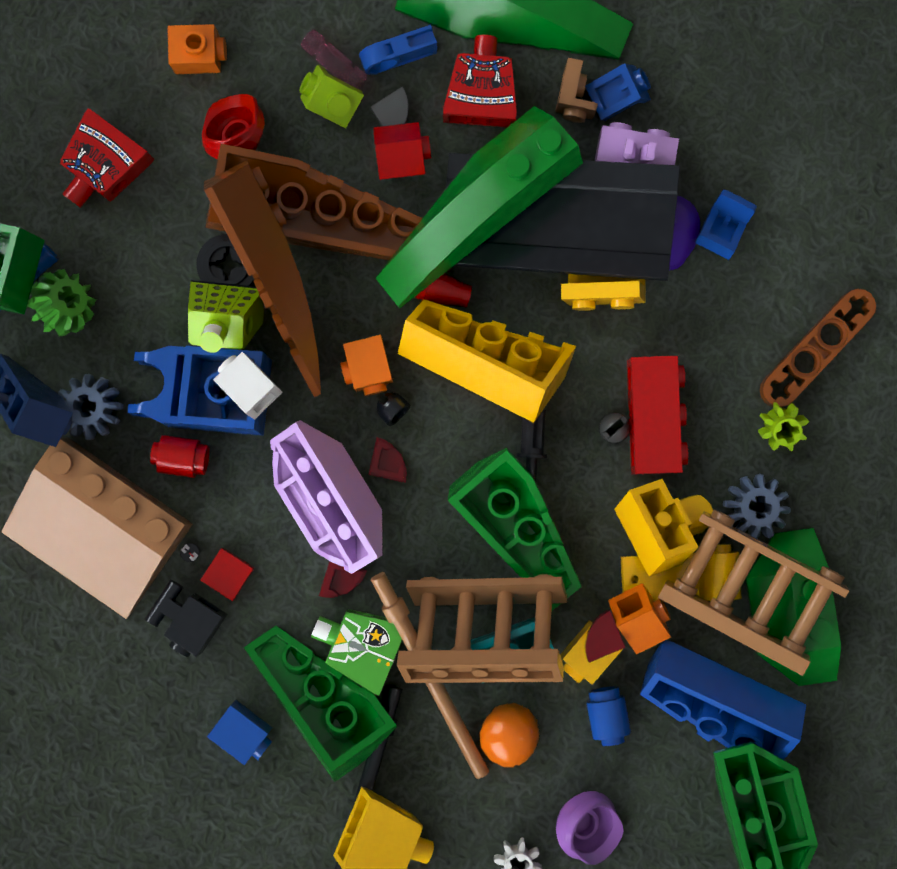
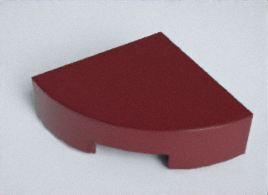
M377 437L368 475L406 483V464L401 453L397 451L398 449L388 441Z
M329 561L319 596L334 598L349 593L362 582L367 570L361 568L351 574L344 570L343 566Z
M610 610L600 614L594 620L587 633L585 654L589 663L625 648Z

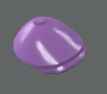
M597 791L582 792L570 798L561 808L556 821L557 839L563 851L568 856L590 865H596L604 861L617 847L624 832L622 821L616 812L614 804L607 796Z

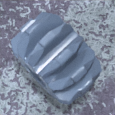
M85 374L82 383L76 378L69 380L72 392L64 389L58 391V394L66 399V403L73 412L70 435L78 437L83 432L85 439L94 440L96 431L102 436H107L110 433L106 422L114 425L120 423L118 417L111 415L112 410L123 409L122 403L111 402L120 392L114 387L107 389L108 379L100 377L95 382L93 375ZM87 399L96 403L95 411L90 410V414L82 410L83 403H89Z
M756 474L752 484L747 476H743L740 478L742 490L735 486L728 488V492L736 497L735 501H723V507L734 508L735 512L728 514V516L733 518L735 522L740 520L735 528L746 532L748 529V534L758 539L760 531L766 538L773 537L772 525L778 528L785 527L786 523L778 516L779 513L789 514L791 512L790 507L780 506V501L787 499L789 495L786 491L774 494L779 484L776 479L770 480L765 485L764 475ZM756 496L758 497V503L764 504V511L757 512L759 516L757 518L756 512L749 510L750 502H756Z

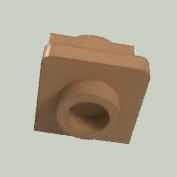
M568 58L564 68L555 112L563 113V118L568 121L582 123L585 122L586 118L593 119L597 103L575 98L583 97L587 75L581 74L582 60Z

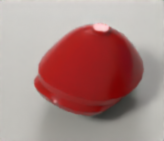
M239 94L225 97L211 105L207 111L202 130V145L210 156L218 159L220 144L250 150L257 149L263 134L264 115L257 104L256 98L249 94Z

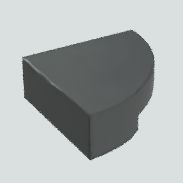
M403 87L370 107L381 126L406 123L409 106Z

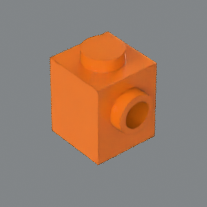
M214 24L168 26V61L175 74L221 73L220 61L227 60V45L225 37H220Z
M381 334L343 344L347 361L340 364L346 385L353 383L354 390L356 392L363 390L365 396L387 391L386 384L393 383V378Z
M643 583L608 600L617 628L636 655L671 638L666 624L667 621L671 620L665 604L661 599L654 601Z

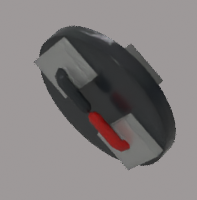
M193 543L185 544L180 550V556L186 562L196 561L200 554L199 548Z

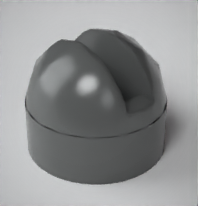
M613 412L600 420L599 434L605 441L617 443L627 438L630 432V424L624 415ZM620 419L624 425L617 429L612 436H609L606 430Z

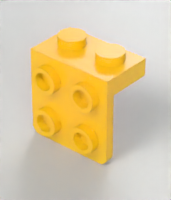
M568 274V283L561 284V300L572 306V310L578 311L595 310L596 305L611 304L612 309H633L634 303H646V280Z

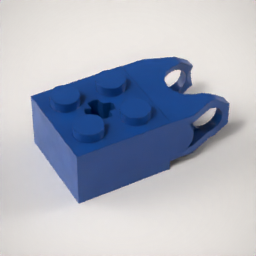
M166 346L150 352H135L134 361L139 362L140 365L153 366L162 372L164 387L158 397L151 401L128 404L127 413L132 416L154 419L170 428L264 436L267 408L254 420L245 414L228 395L225 398L221 397L219 394L222 389L213 379L220 374L218 369L226 359L233 355L238 356L241 352L252 359L269 378L272 360L262 351L221 348L218 352L210 353L198 346Z

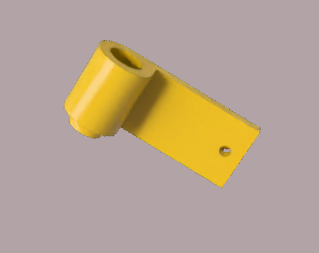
M731 544L717 545L696 585L698 589L696 595L707 601H711L712 597H718L739 558V552L731 551ZM695 553L682 565L651 577L648 576L638 556L621 557L622 593L643 583L654 601L658 600V596L667 580L675 583L677 578L682 579ZM741 588L734 600L742 599Z

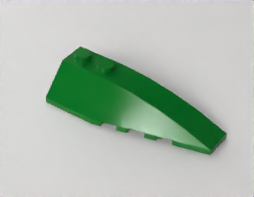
M397 0L395 11L466 39L475 40L477 35H492L498 39V43L522 44L535 46L538 49H558L570 51L574 54L618 60L633 26L632 22L593 0Z
M535 106L532 107L470 158L377 275L376 280L400 309L583 164L579 145L552 115Z

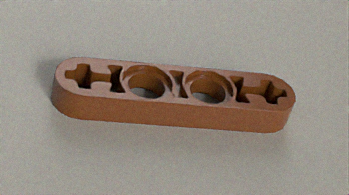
M863 289L851 290L844 294L762 381L760 395L765 404L773 407V403L776 402L780 407L787 406L802 393L873 317L876 311V302L871 293ZM850 299L852 301L863 300L864 304L861 309L865 312L864 315L861 313L855 314L847 322L834 315L838 312L840 317L845 316L852 308L849 302ZM846 323L852 325L853 328L850 330ZM831 324L838 328L840 340L836 345L831 346L823 342L820 335L823 326ZM800 352H807L814 359V367L809 373H801L795 367L794 360ZM786 367L789 374L800 380L801 383L797 385L795 380L791 381L783 390L787 395L784 399L780 396L773 399L770 395L773 392L770 384L771 382L778 384L786 379L788 374L782 372V369Z

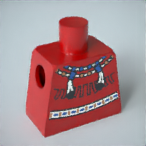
M477 35L474 41V53H460L457 55L443 107V122L507 128L516 121L517 111L512 58L496 56L498 39L495 36Z
M88 108L60 160V164L75 175L62 195L80 208H82L94 191L111 202L149 167L155 159L145 149Z

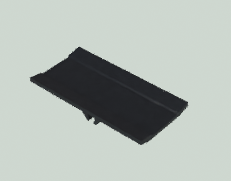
M449 153L446 189L474 154ZM582 160L583 164L454 266L668 281L680 166Z

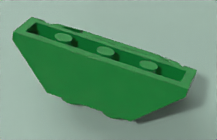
M814 528L774 533V536L768 541V545L819 572L822 566L829 568ZM763 554L759 555L745 579L751 617L754 616L781 566L780 563ZM797 572L794 574L767 624L770 627L768 631L770 635L780 640H783L784 636L789 637L818 583ZM833 591L803 644L806 647L804 653L810 657V664L803 676L756 651L758 656L798 686L837 681L841 641Z
M753 742L714 751L716 782L740 869H807L818 847V842L799 769Z

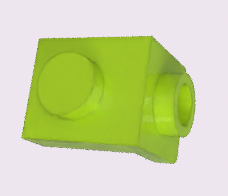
M320 65L316 66L313 73L308 72L300 86V98L306 109L344 128L348 126L364 96L361 90L328 74L326 69Z

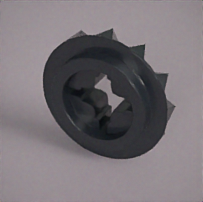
M227 234L217 235L209 239L202 246L197 257V272L201 281L249 286L254 282L253 276L248 275L244 266L231 269L228 280L223 269L212 266V264L225 261L228 249L232 260L240 265L243 264Z

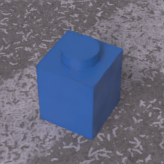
M235 700L207 738L245 765L251 756L259 760L272 741L266 736L273 727Z

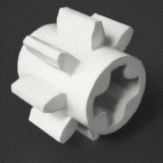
M523 837L520 838L518 845L511 846L508 841H503L504 855H494V862L504 866L501 869H519L517 866L512 867L511 859L515 857L520 862L524 861V869H542L541 864L532 862L533 859L538 857L539 849L533 847L528 850L525 847Z

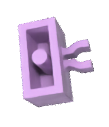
M610 123L609 126L603 125L599 133L595 161L675 165L679 139L670 137V133L664 130L649 129L647 133L633 131L632 126L625 123Z

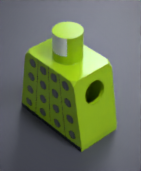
M191 280L188 303V342L192 345L201 346L203 350L210 353L218 352L221 348L244 349L263 324L264 303L259 296L257 288L253 286Z

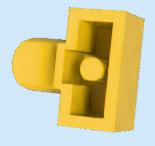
M663 479L629 490L614 509L649 577L682 565L699 548L693 536L702 533L708 527L700 522L699 519L704 511L710 515L713 512L711 504L701 495H692L680 500L679 498L673 499Z

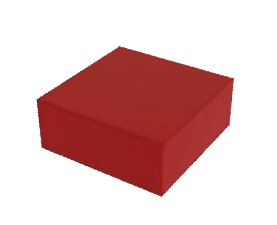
M221 548L200 581L229 600L234 601L255 568L225 548Z

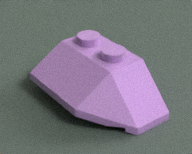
M301 420L295 422L271 439L274 486L313 551L332 563L343 566L344 570L351 574L382 556V509L342 443Z

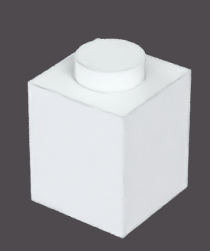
M243 352L238 356L233 355L226 359L218 369L220 374L213 379L243 412L254 420L283 393L252 359Z

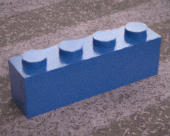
M669 640L661 642L650 658L640 695L679 722L688 720L696 726L697 734L709 742L715 739L727 748L753 742L783 760L801 741L806 704Z

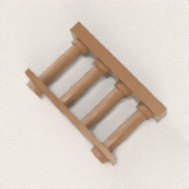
M714 509L711 515L704 511L699 521L709 526L699 548L696 550L682 579L677 578L675 583L667 580L658 598L803 676L810 664V657L804 653L806 647L803 644L832 591L846 598L849 589L846 585L842 584L845 577L825 566H822L819 572L733 527L735 520ZM723 534L745 546L718 597H712L709 602L696 595L698 591L696 585ZM761 553L780 563L781 566L754 616H748L747 620L744 621L731 614L734 610L731 605L756 558ZM797 572L818 584L789 637L784 636L783 640H780L768 633L770 627L767 624L794 574Z
M541 574L529 578L439 580L434 577H424L420 580H407L406 588L414 605L420 606L416 648H413L411 651H398L397 667L406 683L563 682L564 666L559 650L550 648L552 603H567V594L562 577ZM497 604L494 647L490 648V650L470 649L474 605ZM513 604H536L534 645L530 649L510 648ZM436 605H458L455 647L451 650H432Z

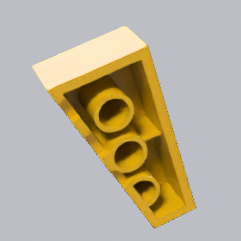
M423 299L405 320L397 354L534 423L566 377L576 346L565 342L562 343L561 347L543 342L545 336L529 332L528 337L505 330L506 324L493 320L486 323L473 321L472 314Z

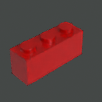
M678 356L631 357L627 360L631 475L683 473L682 465L688 464L687 442H681V426H686L687 410L685 403H680L679 388L685 387L684 365H678Z

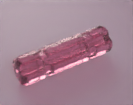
M312 30L307 33L301 42L302 49L310 56L315 54L317 56L315 60L334 77L342 78L347 84L361 89L367 80V74L358 66L353 68L351 66L353 62L330 42L328 44L324 43L326 38L318 31Z

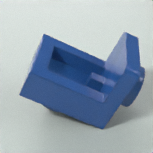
M722 190L711 207L695 243L729 260L734 254L744 229L755 213L757 206L728 190Z

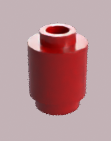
M162 435L160 442H153L150 463L156 465L157 473L195 478L196 474H206L210 448L209 445L201 444V441L197 439Z

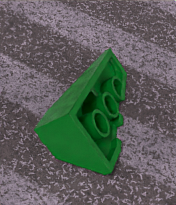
M274 626L244 647L334 782L365 761L397 727L372 692L359 686L329 666L324 660L316 656L312 650L279 627Z

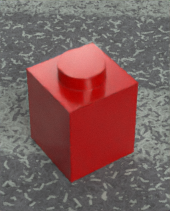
M419 122L373 127L379 180L425 174L424 160L431 159L429 136H421Z

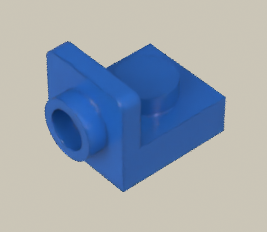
M626 63L585 86L592 102L597 103L596 111L603 121L612 118L637 103H646L651 100L647 91L651 88V85L643 69H637L636 66Z

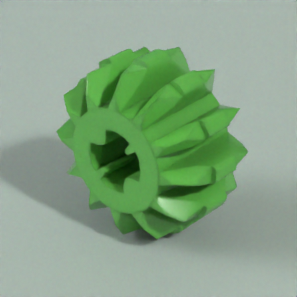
M65 269L57 270L53 274L51 272L44 273L39 277L38 282L32 285L30 294L33 297L28 300L27 307L37 312L32 316V321L42 320L44 322L43 332H50L55 329L58 337L65 336L70 332H79L94 315L90 308L95 305L97 299L86 294L90 290L91 285L82 286L79 284V273L68 277Z

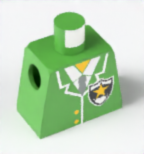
M348 609L341 624L319 616L311 638L332 646L325 663L373 694L380 695L402 642V638L394 623H389L386 617Z

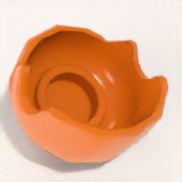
M516 703L495 707L484 720L479 732L482 751L490 761L502 767L520 766L534 753L538 744V720L528 708Z

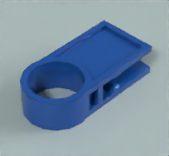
M428 25L369 45L360 51L359 57L366 74H378L436 54L437 41L434 37L432 26Z

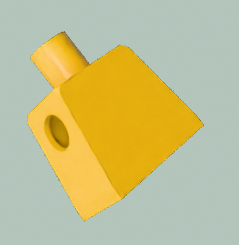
M361 787L333 856L342 869H407L410 859L427 864L432 857L434 843L431 840L420 837L423 825L412 813L368 788Z

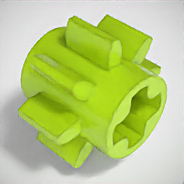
M774 402L772 410L767 414H760L765 427L760 428L758 433L763 439L770 438L768 444L774 451L780 445L786 446L790 451H793V445L799 440L807 439L803 434L802 426H806L809 421L804 415H797L799 409L793 403L789 404L786 409ZM784 422H786V423L784 424L785 430L782 431V432H780V431L782 430V425H781V424L784 423Z

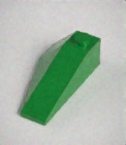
M507 448L478 461L449 486V503L521 578L535 577L541 574L562 577L567 598L582 587L534 477ZM552 603V611L561 603Z

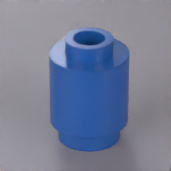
M619 686L602 687L588 691L590 700L586 704L593 740H601L602 746L624 743V736L631 734L625 696L620 695Z

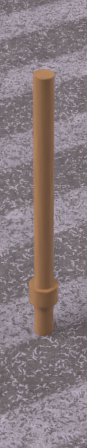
M385 572L373 576L371 582L384 604L381 609L389 623H394L407 650L411 651L413 648H416L417 633L407 616L410 611L402 597H397ZM425 683L475 778L485 777L489 773V769L444 684Z

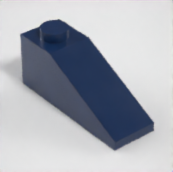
M0 354V414L13 434L56 447L61 436L66 435L71 427L72 410L62 396L9 356Z

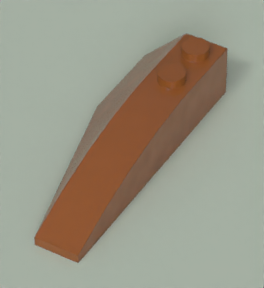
M220 144L214 176L245 161L248 162L251 169L259 166L269 186L268 189L263 191L269 205L277 202L288 223L281 227L288 244L390 260L423 219L400 207L396 208L379 200V197L366 191L362 192L349 186L339 178L332 175L328 176L311 168L309 164L301 160ZM209 203L205 228L226 232L213 206Z
M245 161L204 181V191L249 276H253L259 296L265 307L270 308L273 314L272 318L285 343H288L295 363L313 396L316 397L321 394L318 352L311 313L302 280L281 227L288 223L277 202L269 205L263 193L269 186L259 166L251 169L248 162Z

